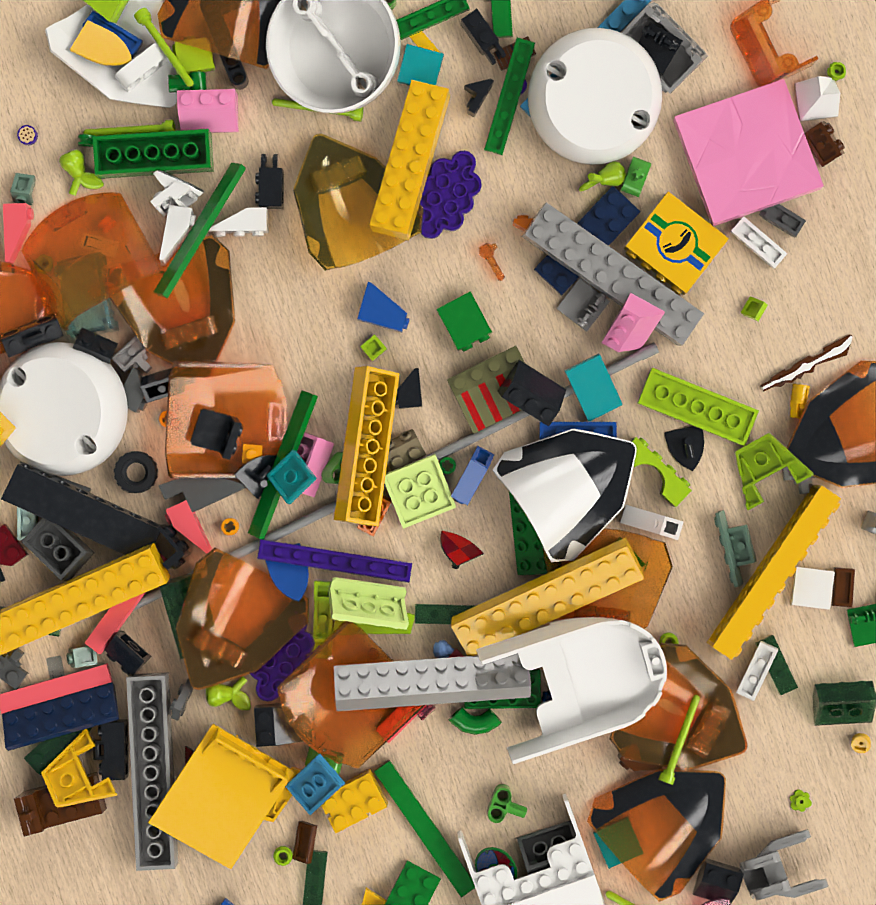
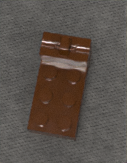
M97 772L87 774L92 786L100 782ZM46 785L23 791L14 798L24 837L43 832L49 827L102 814L107 809L104 798L57 808Z

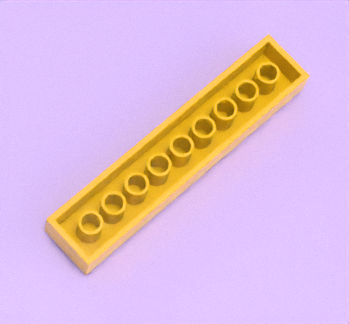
M812 485L809 493L806 494L706 643L731 660L734 657H738L742 651L741 646L744 641L747 642L751 638L755 625L758 626L762 622L765 610H769L772 607L776 594L781 593L785 588L786 584L784 582L786 579L793 576L797 569L795 567L797 563L806 557L808 553L806 550L809 545H813L817 541L818 532L829 523L828 517L830 514L835 513L839 508L840 497L822 485Z
M625 537L453 616L451 628L467 656L477 655L476 649L524 634L643 580V569Z
M155 544L147 545L1 609L0 655L166 584L171 576L162 563L164 562Z

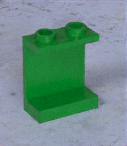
M471 291L436 309L458 351L462 349L465 352L473 348L472 344L479 340L482 343L490 338L489 335L492 331Z

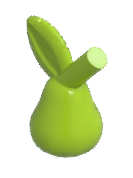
M75 149L60 157L59 163L61 167L74 178L69 194L76 196L80 184L88 189H98L104 186L103 181L95 174L85 172L84 155L80 150Z
M613 161L608 163L597 174L589 173V181L581 185L579 191L587 190L598 183L609 186L623 184L626 178L624 167L619 162Z
M241 676L232 687L219 682L207 685L206 701L208 705L217 707L231 700L240 710H250L251 702L246 693L240 691L248 680Z

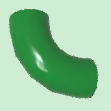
M461 707L448 719L460 731L473 735L488 733L502 723L490 708L485 713L474 716Z

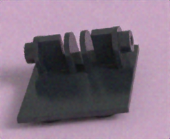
M650 22L648 26L643 28V35L638 43L647 51L654 61L658 72L663 75L683 40Z

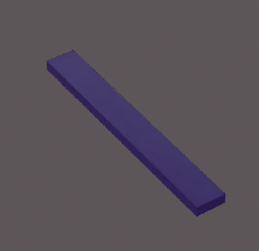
M261 539L257 557L260 560L407 583L410 582L412 563Z

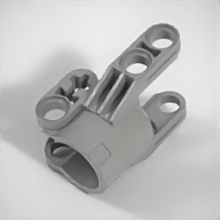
M809 829L772 840L757 857L740 863V869L744 873L743 879L752 899L761 900L774 895L796 898L828 887L826 879H814L791 887L779 852L777 851L805 842L807 838L811 837Z

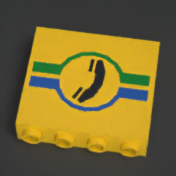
M668 191L624 249L626 250V255L634 260L636 258L642 262L640 265L645 270H652L656 273L655 277L659 281L669 283L672 286V291L678 295H685L729 238Z

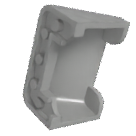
M653 2L648 4L622 33L639 42L643 35V28L651 22L683 40L664 74L659 73L662 91L672 93L708 55L662 7Z

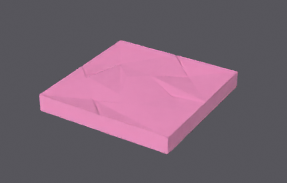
M784 79L674 117L675 127L712 226L821 190L824 186Z

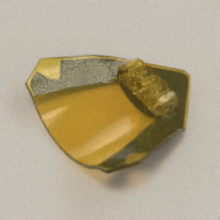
M316 134L311 140L293 188L308 253L326 271L362 262L407 241L372 232L370 227V221L386 166L370 154L327 135ZM421 204L418 208L410 238L422 233L424 207Z

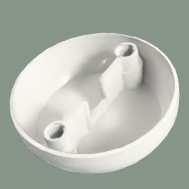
M281 0L275 8L268 25L266 52L269 67L281 89L295 102L317 112L331 114L346 113L366 106L375 100L389 85L397 69L400 57V32L396 18L386 0ZM301 4L307 11L301 9ZM359 82L365 90L359 88Z
M604 28L577 30L553 43L537 62L528 89L529 112L539 136L557 154L581 164H606L631 154L641 146L654 129L662 104L661 79L657 67L647 51L631 37L621 32ZM549 71L557 75L558 77H551L549 75ZM632 120L640 124V126H634Z
M65 342L47 343L24 352L10 364L0 380V412L16 427L4 442L5 445L19 461L56 476L76 475L103 463L120 443L126 428L128 415L126 393L114 368L90 354L73 349L74 343Z

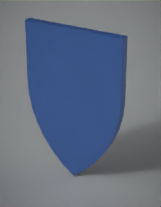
M265 560L270 577L278 590L287 597L299 602L308 585V567Z

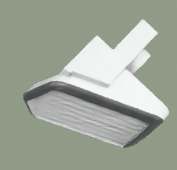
M157 170L153 173L165 190L157 192L150 202L163 217L168 214L169 205L189 207L204 193L203 189L162 170Z

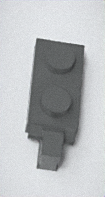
M780 204L760 210L759 213L764 220L794 238L797 237L806 222L805 219Z

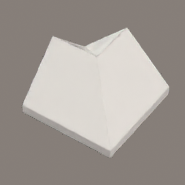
M818 76L795 83L800 122L838 117L840 91L835 80L829 77Z

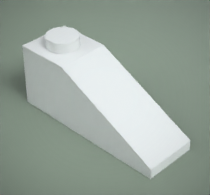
M169 205L159 258L162 266H166L195 224L196 215L193 214L192 208Z

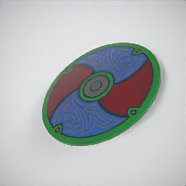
M488 847L481 850L476 856V872L503 864L509 867L514 880L517 879L516 864L512 857L504 850Z

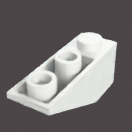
M266 207L245 208L212 226L209 232L214 234L215 237H225L226 234L231 233L235 237H243L245 233H252V236L257 237L264 236V233H269L268 209Z
M625 505L620 521L622 524L676 540L679 539L683 521L629 505Z

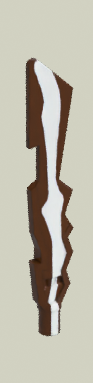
M848 335L824 347V352L814 357H805L788 370L783 369L771 377L769 381L761 384V389L764 392L773 387H782L785 383H793L797 378L801 379L804 373H813L815 365L846 356L852 341V335Z

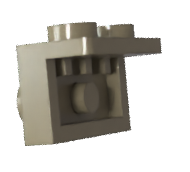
M413 429L404 431L400 436L390 439L387 463L391 471L408 465L426 455Z

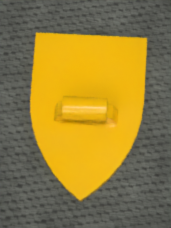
M88 20L70 48L71 52L102 65L115 66L132 61L126 44L116 34Z

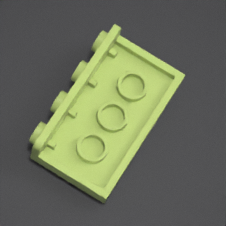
M334 577L328 590L331 619L407 630L409 622L405 605L406 588Z

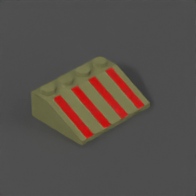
M517 346L447 379L473 434L522 411L503 399L498 393L499 388L518 360L524 362Z

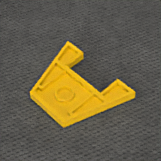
M84 729L41 772L57 808L118 796L109 777L93 786L88 779L79 759V755L95 747L87 729Z

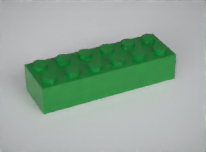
M209 129L92 136L95 175L99 179L152 176L157 170H162L169 174L214 172L212 133Z

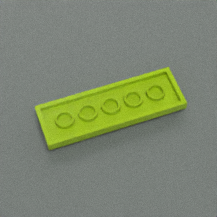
M651 368L637 404L742 446L746 445L759 410L655 368Z

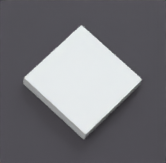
M796 567L791 605L830 610L835 572Z

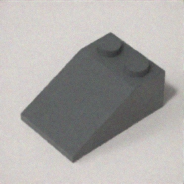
M44 518L21 541L61 581L72 579L95 553L70 530Z

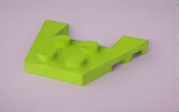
M770 433L735 451L747 510L764 502L755 484L779 470L788 467L797 484L814 475L810 469Z

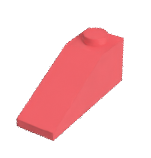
M27 203L3 204L5 262L9 264H14L31 227V220L34 219L33 208Z
M187 500L166 509L167 514H165L169 525L172 524L177 531L206 554L213 552L196 513L191 511Z

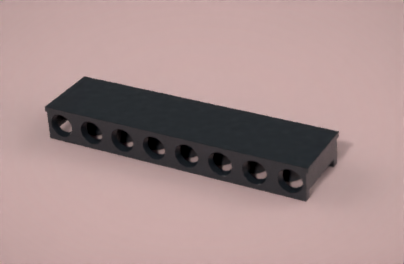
M21 461L17 464L1 497L3 501L124 555L152 543L155 544L160 534L157 528L160 524Z

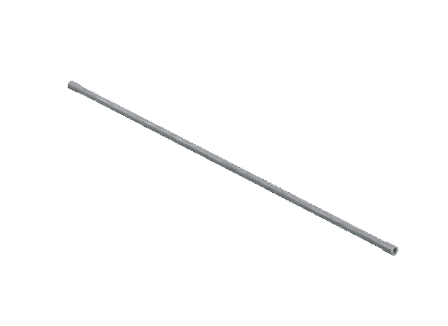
M655 343L649 344L637 352L607 366L606 369L609 375L615 374L659 353V350ZM571 385L565 387L566 393L564 398L574 394ZM522 410L475 434L471 433L425 457L436 454L437 459L440 460L529 416V414ZM336 501L265 535L264 540L276 541L335 512ZM260 539L222 556L216 570L258 550ZM206 565L144 595L133 611L191 583L193 579L204 577L207 573Z

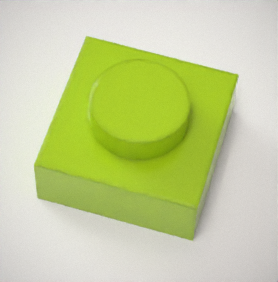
M750 296L741 314L759 321L768 304Z
M375 334L360 346L372 361L387 350Z

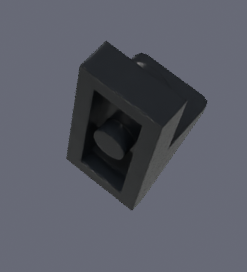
M487 79L464 86L465 91L476 96L475 98L471 97L466 106L469 108L468 114L470 116H476L491 90L494 80Z

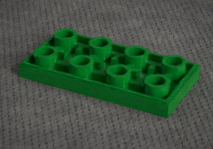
M529 670L531 679V695L529 698L464 702V709L537 708L541 704V670Z

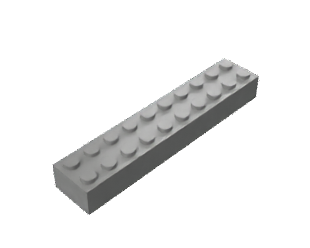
M547 202L543 204L521 236L621 307L630 293L665 311L654 330L677 346H683L704 315L702 311Z
M518 653L483 665L478 656L334 666L336 711L529 698L531 695L530 672L522 666Z
M169 672L135 674L133 676L130 674L126 677L136 871L175 869L178 865L177 839L148 823L174 783Z

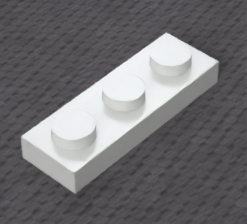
M744 216L730 231L773 269L787 255L782 248Z
M760 641L736 693L752 701L755 700L778 652V648Z

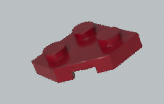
M4 524L0 527V565L14 566L29 554L7 524Z

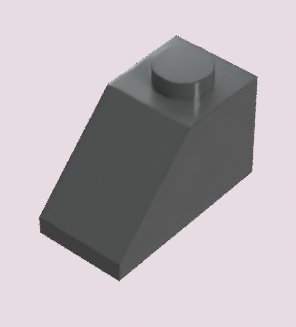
M132 368L123 387L127 397L128 409L140 413L141 410L144 411L148 403L140 387L142 380L140 370Z

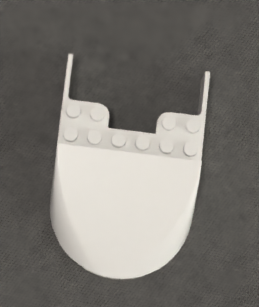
M581 617L549 622V626L476 649L482 665L518 653L521 664L525 669L533 670L543 667L552 699L539 704L536 709L542 735L507 747L512 764L625 728L646 716L645 713L659 701L664 682H666L667 678L665 656L655 638L645 629L631 622L604 617Z
M563 794V799L576 837L553 845L548 849L549 868L514 880L509 867L503 864L476 872L462 830L458 831V840L481 905H605L566 794Z

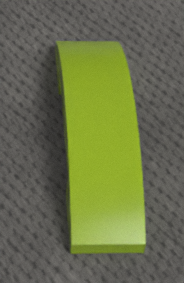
M314 581L313 638L315 646L311 657L331 658L333 619H331L328 595L331 581Z

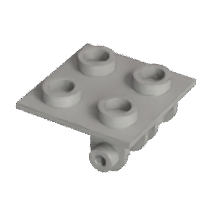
M579 278L556 309L587 332L610 301L603 293L597 292Z

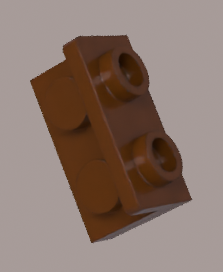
M825 121L820 122L804 133L811 151L822 167L845 153L843 150L845 149L844 144L840 139L835 138L833 127L829 122L826 124Z

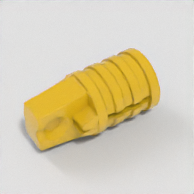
M792 384L790 417L802 419L808 403L810 386Z

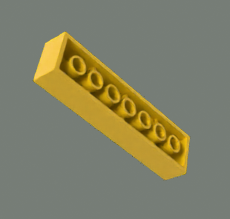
M411 80L370 221L372 232L405 240L410 239L450 100L449 88Z
M369 366L355 367L334 520L366 526H379L400 373Z

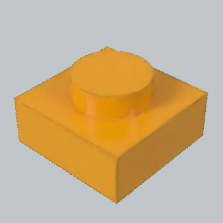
M243 443L242 463H247L256 457L262 456L263 445Z

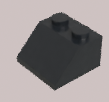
M124 631L115 635L105 648L107 657L113 662L117 661L121 665L122 671L132 676L152 657Z
M705 858L700 866L693 895L730 905L739 893L744 873L738 867Z

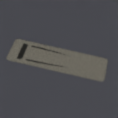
M61 656L46 659L50 679L65 675Z

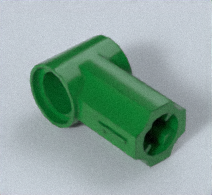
M189 73L188 75L194 82L191 87L185 84L180 75H168L169 93H177V90H207L206 73Z

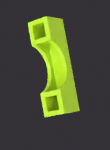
M634 437L631 442L636 445L637 450L633 467L648 464L656 468L662 478L660 494L673 507H677L692 491L689 488L690 483L683 477L681 479L675 475L677 471L670 464L666 466L661 461L663 459L662 456L655 450L651 452L647 448L649 444L640 437L638 439Z

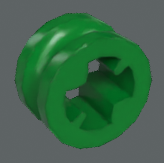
M78 135L80 139L78 146L93 147L92 136L94 135Z
M450 457L441 459L439 464L444 474L454 472L456 462ZM445 460H450L449 462L453 464V468H450V471H445V468L442 467V463H445Z

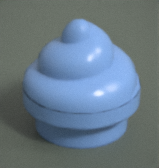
M445 640L435 642L433 647V653L436 658H447L454 652V648Z

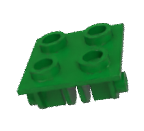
M876 604L847 609L854 647L876 643Z

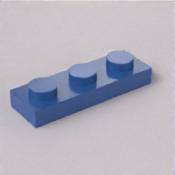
M95 11L91 12L82 25L84 27L88 20L116 34L126 44L132 59L143 45L141 39L118 25L109 22Z

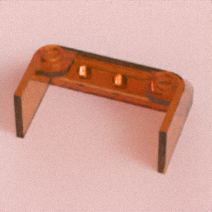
M761 0L735 17L730 24L733 37L759 87L782 79L785 80L811 67L818 60V57L815 56L799 64L793 54L787 53L778 57L762 22L768 20L772 15L771 5L780 0Z

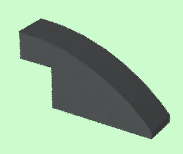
M216 476L185 477L159 485L165 500L183 492L192 512H196L246 488L241 482Z

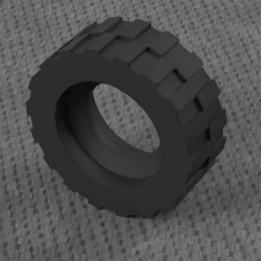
M132 451L125 453L115 464L114 478L117 481V485L122 490L128 491V493L145 492L154 486L158 478L157 464L145 452ZM133 463H140L145 468V477L139 482L131 481L127 476V469Z

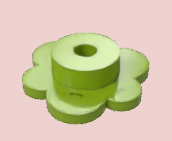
M799 789L796 790L794 795L790 796L791 808L804 812L806 808L812 805L809 794L807 792L803 793Z

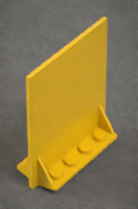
M212 724L148 823L232 869L293 776L294 770L258 750L253 745L239 739L238 735L234 736L219 726Z

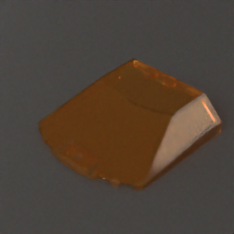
M121 193L91 194L61 206L47 216L33 230L21 250L64 331L69 330L68 326L78 315L144 277L157 274L164 275L165 273Z
M174 361L168 382L165 457L170 478H237L234 474L246 464L242 463L243 443L263 445L262 456L278 454L286 433L287 403L284 397L282 382L272 364ZM205 408L238 417L242 423L243 431L236 440V452L234 455H231L230 460L222 458L219 452L191 444L190 440L201 409Z
M344 621L277 686L281 707L290 725L308 746L338 764L342 763L359 769L425 705L336 711L334 666L393 662L379 645L354 622Z

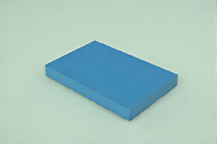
M318 754L285 787L307 813L311 815L339 790L345 782L324 757Z

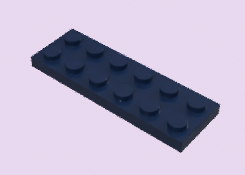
M612 186L577 224L609 246L641 211ZM549 255L534 269L561 296L579 278V276Z
M111 682L3 713L5 748L10 751L118 720L119 713L115 685Z

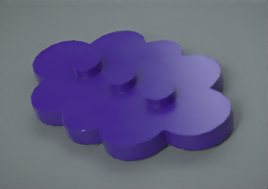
M465 150L459 151L451 160L440 158L432 164L431 175L427 177L417 215L421 217L419 231L425 238L435 239L442 233L443 229L450 232L460 229L464 222V214L469 213L473 209V197L480 192L482 183L480 177L474 173L476 159L470 152Z
M304 613L294 615L288 619L295 635L261 666L249 671L251 676L258 680L256 693L263 701L268 702L277 699L281 691L290 692L297 689L301 681L300 673L306 671L309 666L307 655L313 651L315 642L313 636L306 631L308 621ZM271 620V621H269L268 623H266V625L264 626L263 632H264L275 620Z

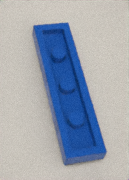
M539 422V440L570 429L584 430L617 438V422H552L550 426Z

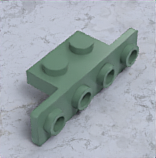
M721 510L715 513L714 521L721 534L719 536L720 543L725 549L724 559L730 568L729 578L736 588L743 584L739 566L755 563L757 560L747 524L729 528L725 511Z

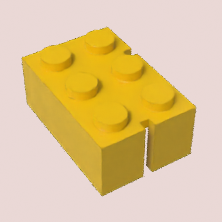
M370 768L345 781V784L321 806L326 815L329 813L328 820L336 834L367 818L369 812L373 815L387 808L388 802Z

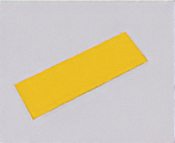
M423 31L410 36L418 47L440 52Z

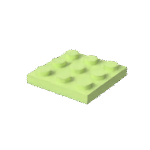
M436 454L386 473L385 485L403 529L456 508Z

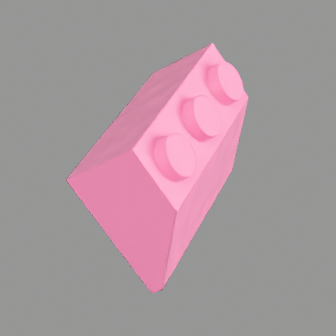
M235 89L177 90V110L181 131L209 129L211 133L239 132L238 94Z
M630 293L610 325L602 344L617 352L641 349L665 311Z
M304 432L297 453L317 479L302 494L315 497L322 479V471L327 465L334 443Z

